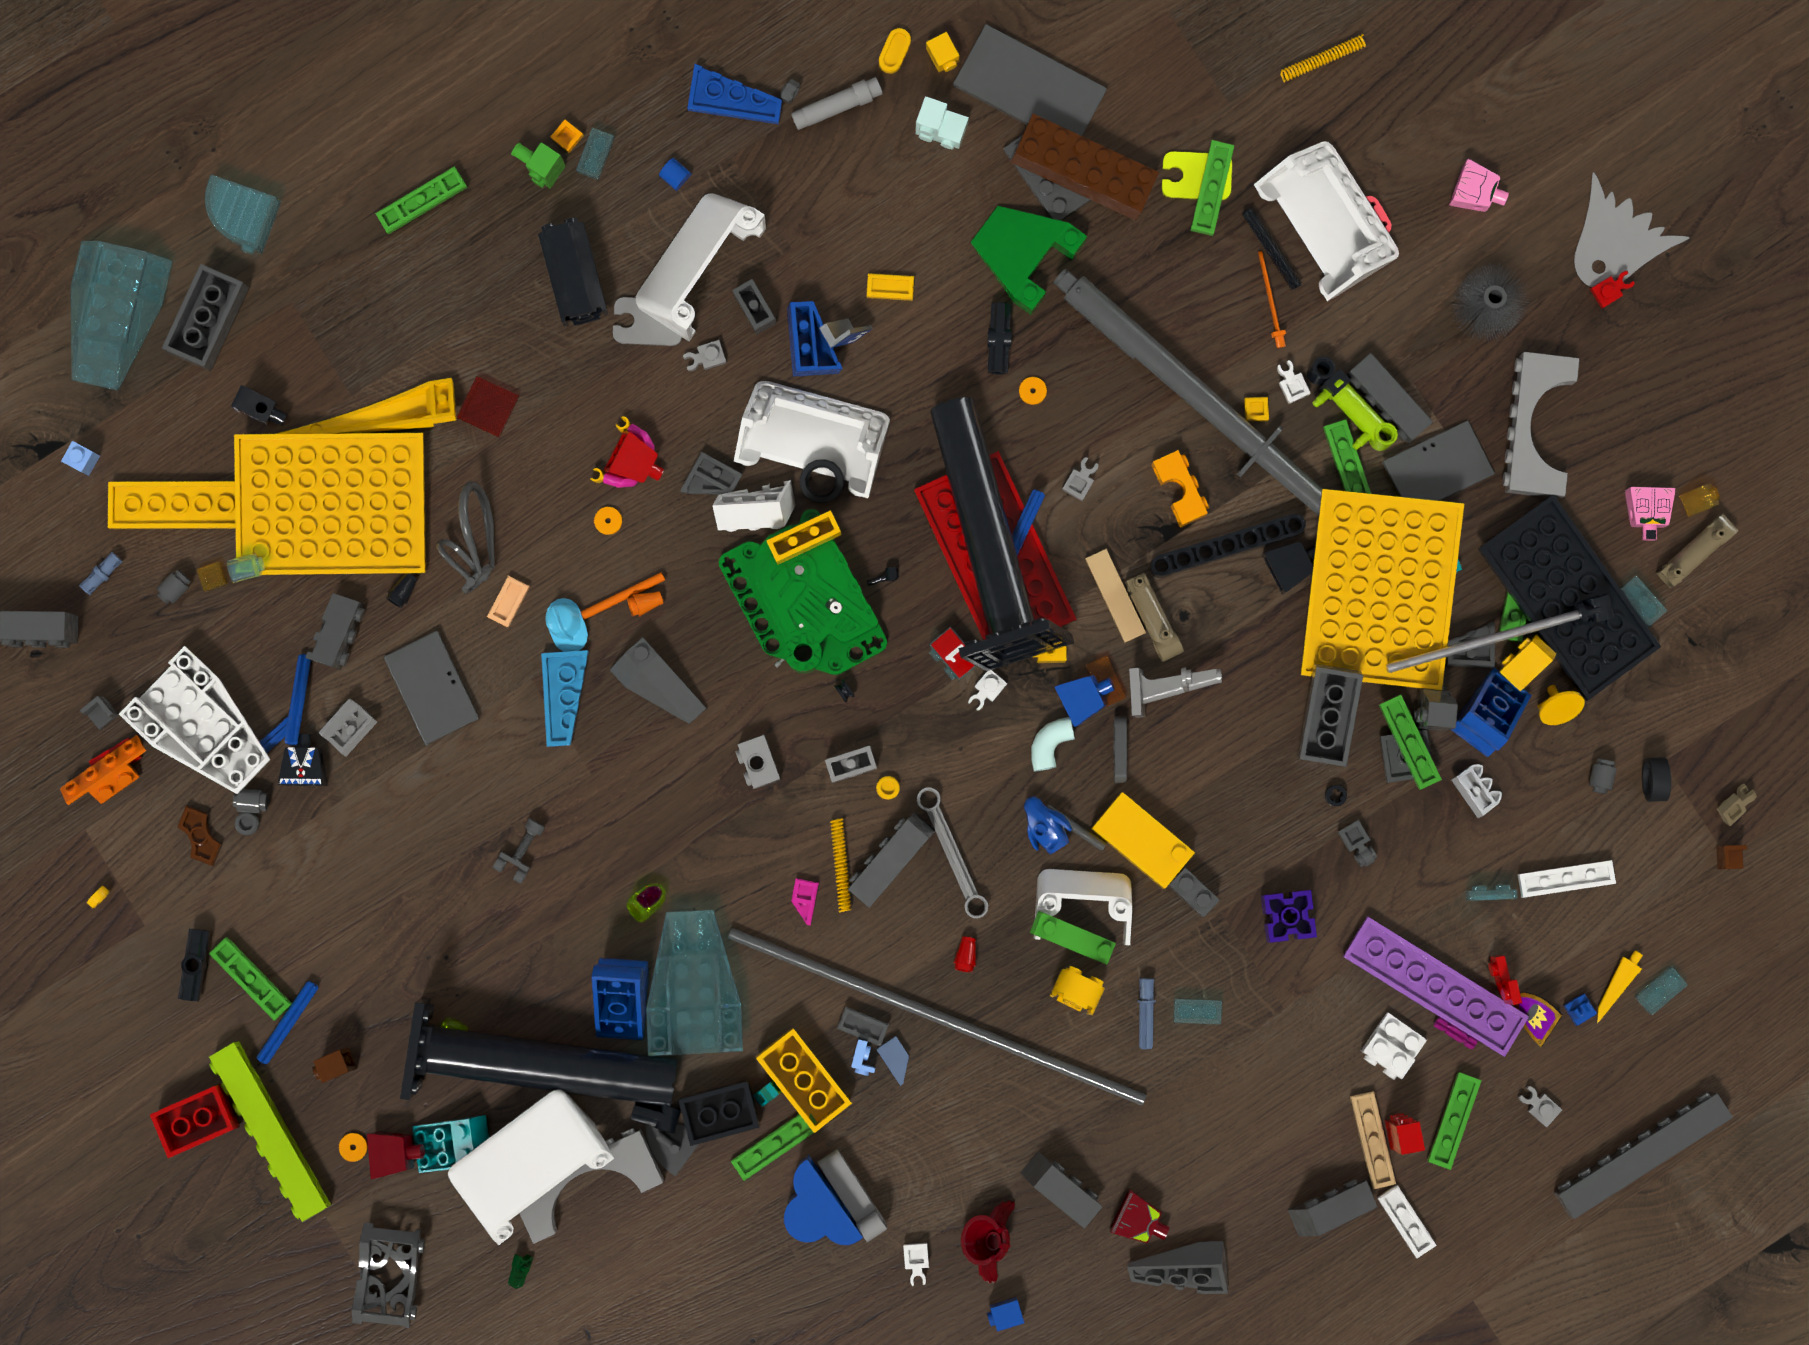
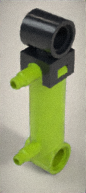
M1325 356L1319 357L1310 365L1307 370L1309 381L1315 385H1322L1318 389L1320 394L1313 401V406L1319 407L1325 401H1330L1331 399L1363 432L1352 444L1355 450H1358L1369 441L1372 448L1384 451L1396 441L1398 433L1395 426L1385 422L1349 384L1351 380L1341 369L1335 373V364L1330 358ZM1317 367L1323 368L1325 375L1320 374L1317 371ZM1379 433H1384L1387 441L1382 440Z

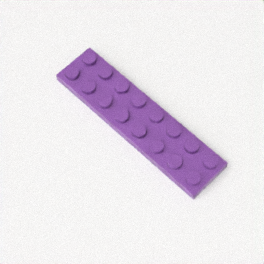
M1369 917L1365 918L1342 956L1504 1057L1529 1018L1523 1012L1510 1004H1506L1502 999Z

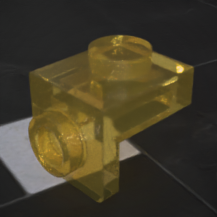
M1711 483L1680 495V499L1688 517L1719 505L1720 495L1716 487H1712Z

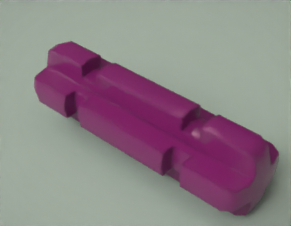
M1438 1017L1434 1022L1435 1028L1444 1031L1445 1034L1459 1043L1463 1042V1045L1467 1048L1473 1049L1476 1046L1477 1039L1469 1036L1443 1018Z

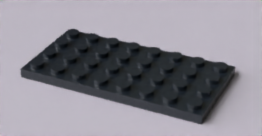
M1554 494L1477 548L1530 623L1574 611L1575 603L1582 602L1584 605H1587L1586 599L1610 594L1615 617L1599 622H1592L1591 618H1589L1588 624L1580 625L1577 620L1536 631L1540 638L1556 653L1555 659L1585 701L1590 700L1661 647Z

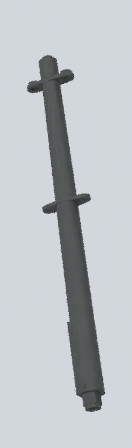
M1066 269L1058 275L1053 283L1066 294L1064 300L1132 360L1136 358L1251 457L1237 473L1239 477L1254 462H1257L1319 516L1322 488L1271 443L1284 428L1279 426L1268 439L1265 438L1085 276L1078 280Z

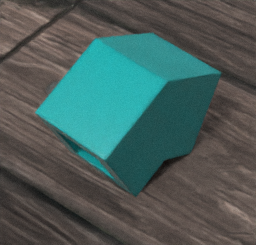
M772 1080L753 1096L760 1106L763 1107L782 1091Z

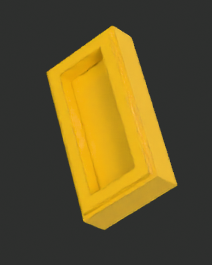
M868 274L867 298L913 301L914 276Z

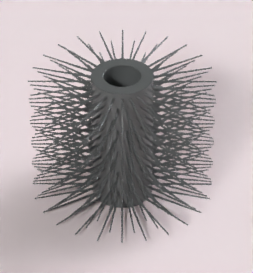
M1487 269V276L1485 271L1484 276L1483 274L1481 276L1480 273L1479 275L1476 274L1475 276L1473 274L1472 276L1469 273L1470 277L1467 275L1468 279L1465 278L1466 281L1463 280L1464 283H1461L1463 286L1459 285L1463 287L1461 294H1458L1462 297L1455 296L1460 298L1456 300L1463 301L1459 303L1464 304H1453L1456 306L1461 305L1463 306L1462 308L1466 309L1454 307L1458 308L1455 309L1457 310L1456 313H1463L1461 318L1464 320V324L1469 321L1468 325L1474 320L1471 326L1474 323L1475 325L1471 332L1477 330L1474 332L1479 333L1480 331L1482 333L1483 330L1485 338L1487 334L1488 343V333L1491 340L1490 331L1492 337V330L1494 335L1495 330L1496 332L1498 330L1499 333L1501 331L1504 335L1503 330L1506 332L1505 327L1508 326L1512 330L1511 327L1514 328L1512 324L1518 323L1516 320L1521 318L1519 315L1523 312L1516 311V309L1522 306H1515L1521 303L1513 304V302L1529 300L1514 297L1517 295L1527 297L1523 296L1525 295L1524 293L1518 294L1515 292L1519 289V285L1515 286L1518 281L1509 286L1517 277L1503 289L1510 278L1504 283L1507 276L1500 273L1499 269L1498 274L1497 270L1496 275L1494 272L1495 279L1492 269L1491 275L1489 269V276Z

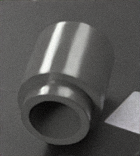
M177 569L174 573L171 572L156 588L159 591L157 596L166 604L169 602L174 604L189 588L188 585L191 583V580Z
M1605 759L1596 760V764H1593L1589 782V786L1593 787V792L1607 794V790H1613L1617 770L1615 768L1616 762Z
M242 789L238 794L234 793L233 807H237V812L261 813L268 810L269 794L263 792V790Z

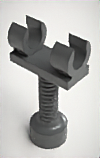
M530 818L525 825L527 833L514 855L510 856L505 852H501L493 866V869L499 872L503 871L508 861L520 867L513 880L522 884L531 867L522 863L521 859L533 841L532 838L536 835H541L545 829V826Z

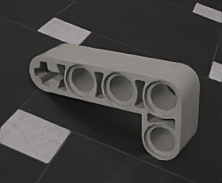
M836 1149L818 1161L821 1170L855 1220L856 1226L864 1239L869 1242L886 1231L888 1226L840 1151Z

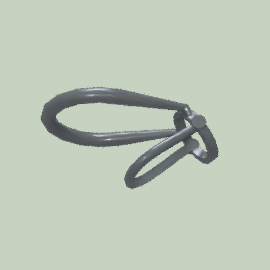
M468 481L461 488L458 503L460 526L472 559L457 544L448 539H441L436 545L441 556L467 580L462 588V592L465 595L471 593L483 581L488 580L489 575L495 568L494 523L490 502L484 489L477 482ZM471 491L476 494L480 502L484 518L490 564L482 568L469 523L468 498ZM443 545H447L455 550L475 574L471 576L450 557L443 548Z

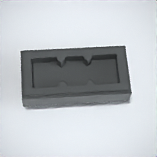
M845 1007L837 1029L881 1046L889 1024Z

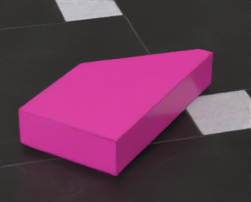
M796 878L791 902L805 923L811 926L819 883Z

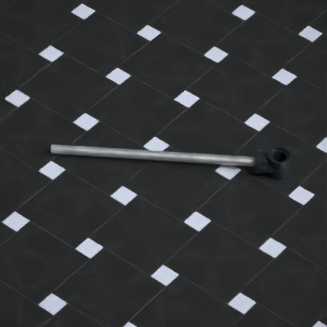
M1610 594L1586 599L1587 605L1577 602L1574 604V611L1386 664L1387 671L1392 673L1577 620L1580 625L1588 624L1589 618H1591L1592 622L1611 619L1615 617Z

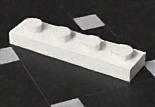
M1612 860L1518 874L1521 898L1616 884Z

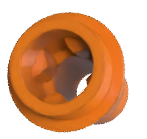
M660 591L633 594L631 598L627 599L632 616L638 615L640 617L657 606L662 605L663 599Z

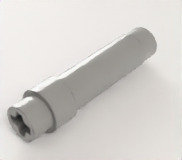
M874 77L867 81L861 80L852 84V87L792 112L791 115L797 130L816 124L858 105L862 106L872 102L873 98L883 94L877 78Z

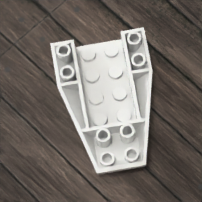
M184 646L168 662L171 666L140 698L135 697L119 715L154 748L238 794L271 759L221 680Z

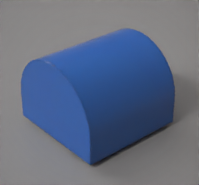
M675 158L670 159L659 173V177L675 191H678L692 175Z

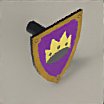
M1520 992L1522 1003L1516 1004L1515 1007L1529 1016L1523 1027L1531 1038L1542 1047L1563 1014L1546 999L1536 994Z

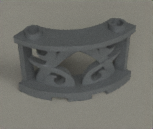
M364 1223L359 1242L358 1266L361 1267L360 1279L362 1280H357L352 1306V1323L372 1322L410 1328L411 1320H415L417 1315V1306L414 1305L420 1253L424 1252L425 1239L421 1238V1230L416 1229L415 1232L381 1229L374 1228L373 1223ZM394 1243L402 1244L397 1250L393 1249ZM404 1244L411 1245L410 1252L403 1250ZM382 1253H385L382 1261L374 1260V1254H378L381 1257ZM391 1257L401 1268L404 1278L398 1285L386 1293L384 1283L377 1276L371 1275V1270L381 1268ZM410 1258H412L411 1268H410L409 1264H408L407 1261H406V1260H408V1259H410ZM375 1284L380 1290L379 1297H377L378 1290L375 1293L370 1292L371 1285ZM409 1285L407 1296L402 1291ZM390 1301L391 1308L396 1311V1303L402 1302L404 1304L403 1316L387 1314L386 1303ZM381 1306V1313L365 1312V1310Z

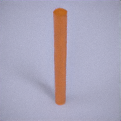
M662 572L580 611L583 620L632 597L633 594L641 593L665 581Z

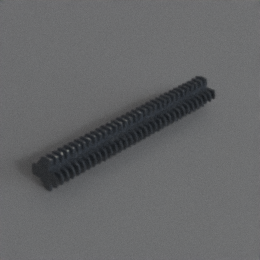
M1252 207L1244 211L1242 216L1246 218L1245 220L1249 223L1248 225L1252 228L1251 230H1254L1253 232L1257 235L1256 237L1260 240L1259 242L1263 244L1262 247H1265L1264 249L1268 252L1267 254L1272 259L1271 261H1274L1273 264L1277 266L1276 268L1280 271L1279 273H1282L1281 276L1285 278L1284 280L1288 283L1287 285L1291 288L1290 290L1300 287L1302 282L1299 283L1300 279L1297 280L1299 277L1296 278L1297 274L1294 275L1296 272L1292 273L1294 270L1291 271L1292 267L1289 268L1291 265L1288 266L1289 263H1286L1288 260L1285 261L1286 258L1283 259L1284 255L1281 256L1283 253L1280 254L1281 251H1278L1280 248L1277 249L1278 246H1275V241L1272 242L1273 239H1270L1272 236L1269 237L1270 234L1266 232L1267 229L1263 227L1264 224L1261 225L1263 222H1260L1261 219L1258 220L1260 217L1257 218L1258 214L1255 215L1257 212L1253 213L1255 209L1252 210Z

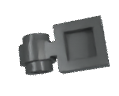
M1359 820L1337 832L1349 852L1357 849V854L1354 855V858L1360 867H1367L1375 862L1374 859L1377 858L1374 849L1371 846H1364L1365 843L1370 841V838Z

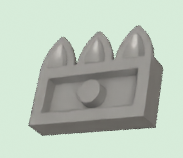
M1479 764L1466 768L1451 779L1477 818L1484 816L1498 805L1502 797L1500 791L1489 792L1492 786V779L1487 777L1480 779L1483 773V765Z

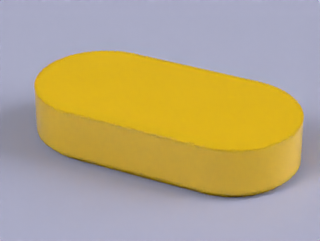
M897 28L892 30L879 56V66L885 73L892 74L901 68L911 44L910 34L905 29Z

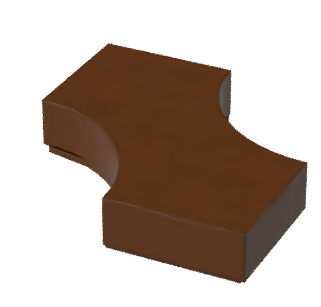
M186 805L177 828L185 832L190 839L192 848L190 858L214 866L222 844L216 841L209 831V814Z

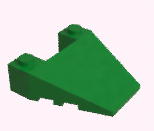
M997 206L973 238L971 245L992 271L999 284L1005 289L1012 302L1032 315L1045 298L1046 291L1029 279L1052 247L1073 260L1085 244L1087 236L1068 222Z

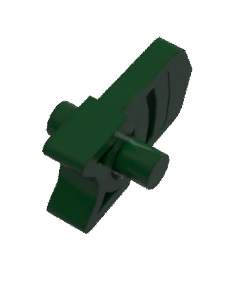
M518 1254L514 1255L508 1285L514 1289L524 1285L527 1273L530 1271L533 1260L532 1256L527 1254L522 1258Z

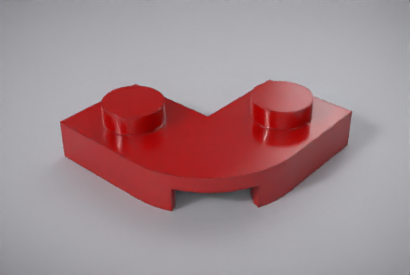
M1505 955L1491 956V963H1488V968L1491 976H1494L1502 1000L1510 1005L1522 1003L1518 982L1516 979H1510Z

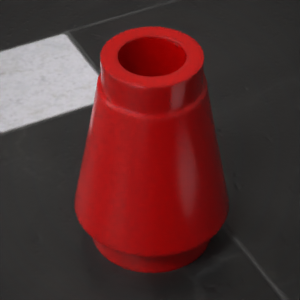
M962 937L953 962L955 970L973 972L974 967H976L975 938Z

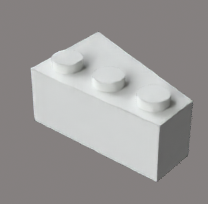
M791 480L784 481V486L770 489L769 485L762 486L763 490L748 493V489L718 495L713 504L718 530L733 532L738 529L758 530L760 528L771 527V529H780L785 527L796 506Z

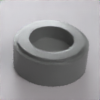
M243 812L235 819V828L242 835H252L259 829L260 821L254 813Z

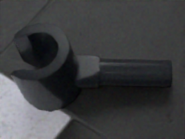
M885 568L886 575L867 580L868 586L885 581H896L899 577L898 568Z

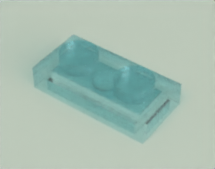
M595 128L591 129L576 169L577 173L599 180L613 144L614 135Z
M1634 576L1621 588L1624 595L1648 627L1667 612L1666 608L1637 576Z
M1496 885V890H1487L1486 886H1472V891H1466V901L1518 899L1517 889H1510V885Z
M1669 967L1638 993L1635 998L1650 1015H1653L1688 985L1673 967Z
M1174 999V1023L1221 1024V1000Z

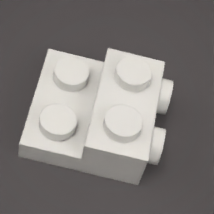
M1387 1012L1360 1051L1365 1054L1364 1059L1370 1064L1376 1066L1378 1063L1384 1067L1383 1073L1393 1080L1396 1077L1403 1079L1414 1063V1058L1427 1040Z

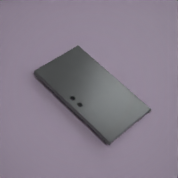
M1468 421L1382 462L1399 496L1441 501L1495 474Z
M438 631L384 656L385 662L425 746L480 719Z

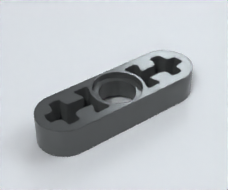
M1114 716V783H1126L1127 781L1126 716Z

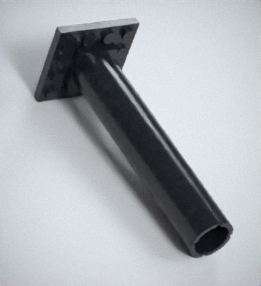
M962 397L948 400V403L942 402L931 409L930 413L989 630V635L985 636L986 640H971L966 642L964 647L958 648L960 657L986 671H990L1074 644L1073 635L1049 619L1039 618L1034 620L975 400L970 397Z
M421 997L415 1002L400 1099L410 1100L422 1088L423 1075L433 1074L549 1091L563 1090L571 1094L651 1105L671 1106L674 1090L673 1083H675L677 1060L437 1027L434 1024H427L432 1019L434 1004H430L431 998Z

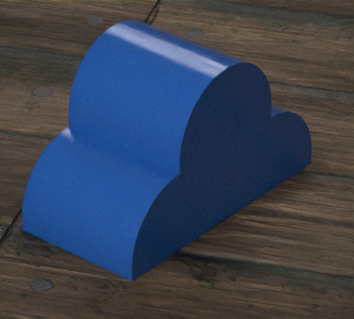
M1493 668L1458 713L1456 728L1451 729V731L1483 755L1489 757L1508 741L1532 695L1524 689L1519 691L1500 671Z
M600 958L598 964L594 965L592 971V990L596 1037L643 1040L649 976L648 961Z
M809 1155L806 1156L798 1164L795 1171L793 1185L796 1194L789 1200L784 1213V1224L788 1233L801 1242H814L825 1235L832 1242L840 1245H851L858 1242L863 1236L857 1228L855 1220Z

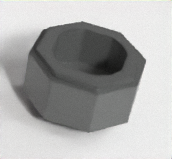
M793 79L788 80L781 90V100L788 104L792 103L799 92L800 83Z

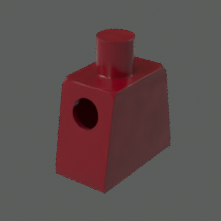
M380 1131L367 1134L371 1179L414 1168V1159H423L425 1156L424 1145H412V1136L410 1134Z

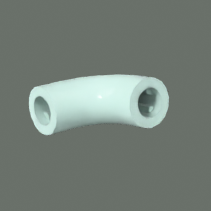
M1069 717L1057 719L1046 724L1036 734L1031 746V761L1034 772L1056 768L1054 757L1056 746L1059 743L1075 739L1072 722Z

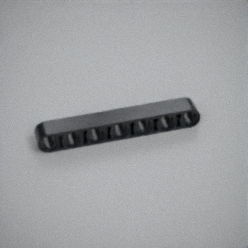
M1299 514L1284 516L1158 555L1150 563L1149 569L1154 577L1164 578L1296 537L1303 532L1306 522ZM1290 520H1296L1299 523L1298 531H1292L1288 527ZM1267 527H1274L1277 530L1276 538L1267 536ZM1252 534L1255 537V544H1246L1244 535ZM1222 541H1230L1233 544V550L1231 552L1224 551L1221 546ZM1200 548H1208L1211 551V557L1208 559L1202 558L1199 554ZM1185 554L1189 558L1188 565H1180L1177 561V556ZM1163 561L1167 565V570L1162 573L1158 572L1155 569V562Z

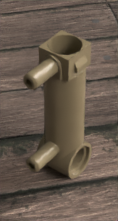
M1721 513L1669 560L1667 564L1663 565L1656 574L1669 588L1676 586L1739 530L1724 513Z
M1142 573L1127 580L1125 585L1153 641L1160 660L1165 662L1183 653L1184 650L1152 586L1149 584V579H1147L1145 573Z

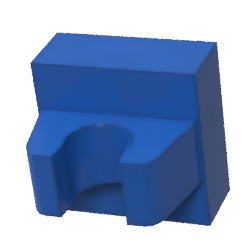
M1585 993L1580 994L1563 1005L1575 1026L1580 1025L1597 1014Z

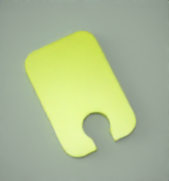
M1167 153L1163 159V169L1179 168L1183 173V178L1179 182L1162 179L1163 194L1169 198L1198 199L1208 153ZM1232 160L1222 200L1227 199L1231 193Z

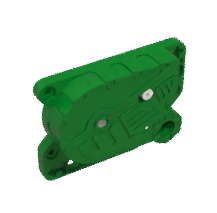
M815 509L806 510L802 514L798 525L821 514ZM789 525L773 535H769L762 545L748 541L724 553L719 559V567L762 649L770 656L786 660L792 670L803 674L818 670L831 675H839L882 653L886 649V636L834 539L777 565L767 540L798 526ZM727 557L730 560L735 559L736 562L733 563L736 571L739 569L742 571L741 573L734 574L731 578H728V574H732L729 567H723ZM742 577L747 581V586L743 590L734 588L733 584L736 578ZM748 598L757 600L758 605L755 610L749 611L745 608L744 602ZM760 618L768 621V628L765 631H759L755 627L756 621ZM876 636L877 639L882 638L881 648L877 649L874 646L869 649L872 653L867 655L866 649L861 643L866 641V645H869L873 642V637ZM769 639L778 640V650L774 652L768 651L766 648L767 641ZM802 646H807L812 650L811 658L805 662H800L795 658L796 650ZM854 647H859L863 651V656L859 660H853L849 655L850 650Z

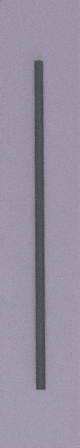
M733 927L731 928L728 939L1139 1105L1144 1104L1146 1094Z

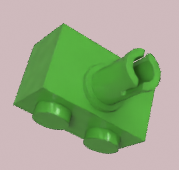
M518 143L511 153L512 156L526 164L529 171L528 175L532 178L531 181L541 188L545 185L551 189L566 167L561 155L543 143L539 144L535 152Z

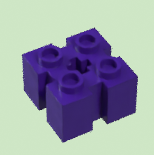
M1311 890L1289 892V898L1285 899L1283 898V893L1261 895L1263 914H1269L1270 923H1264L1266 942L1288 941L1289 934H1294V939L1317 937L1315 918L1308 917V909H1313ZM1286 910L1294 914V918L1290 919L1291 922L1289 923L1283 917L1286 914Z

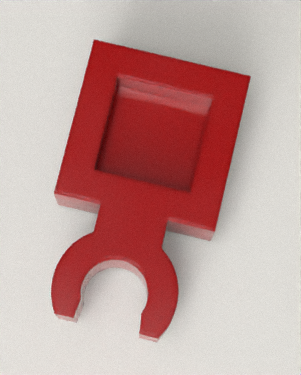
M1628 271L1620 273L1616 281L1610 276L1590 288L1601 309L1623 296L1620 289L1626 290L1634 286V281L1628 284L1623 282V277L1628 274Z

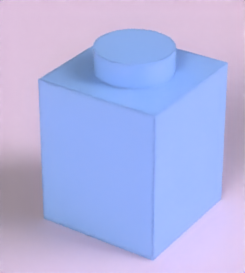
M72 441L61 462L89 476L100 455Z

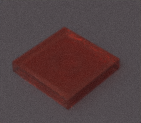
M476 376L457 419L500 438L519 399V395Z

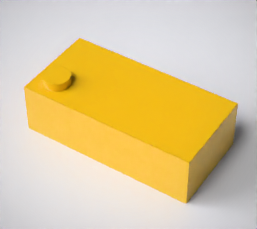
M1123 792L1117 796L1091 828L1162 889H1165L1195 853Z
M790 1028L755 1056L814 1133L852 1104L793 1028ZM810 1112L817 1121V1123L814 1124L810 1119Z

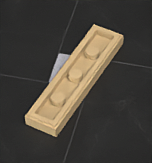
M1107 549L1085 558L1124 643L1145 634L1146 631Z
M1374 1091L1350 1096L1372 1189L1395 1185L1396 1181Z

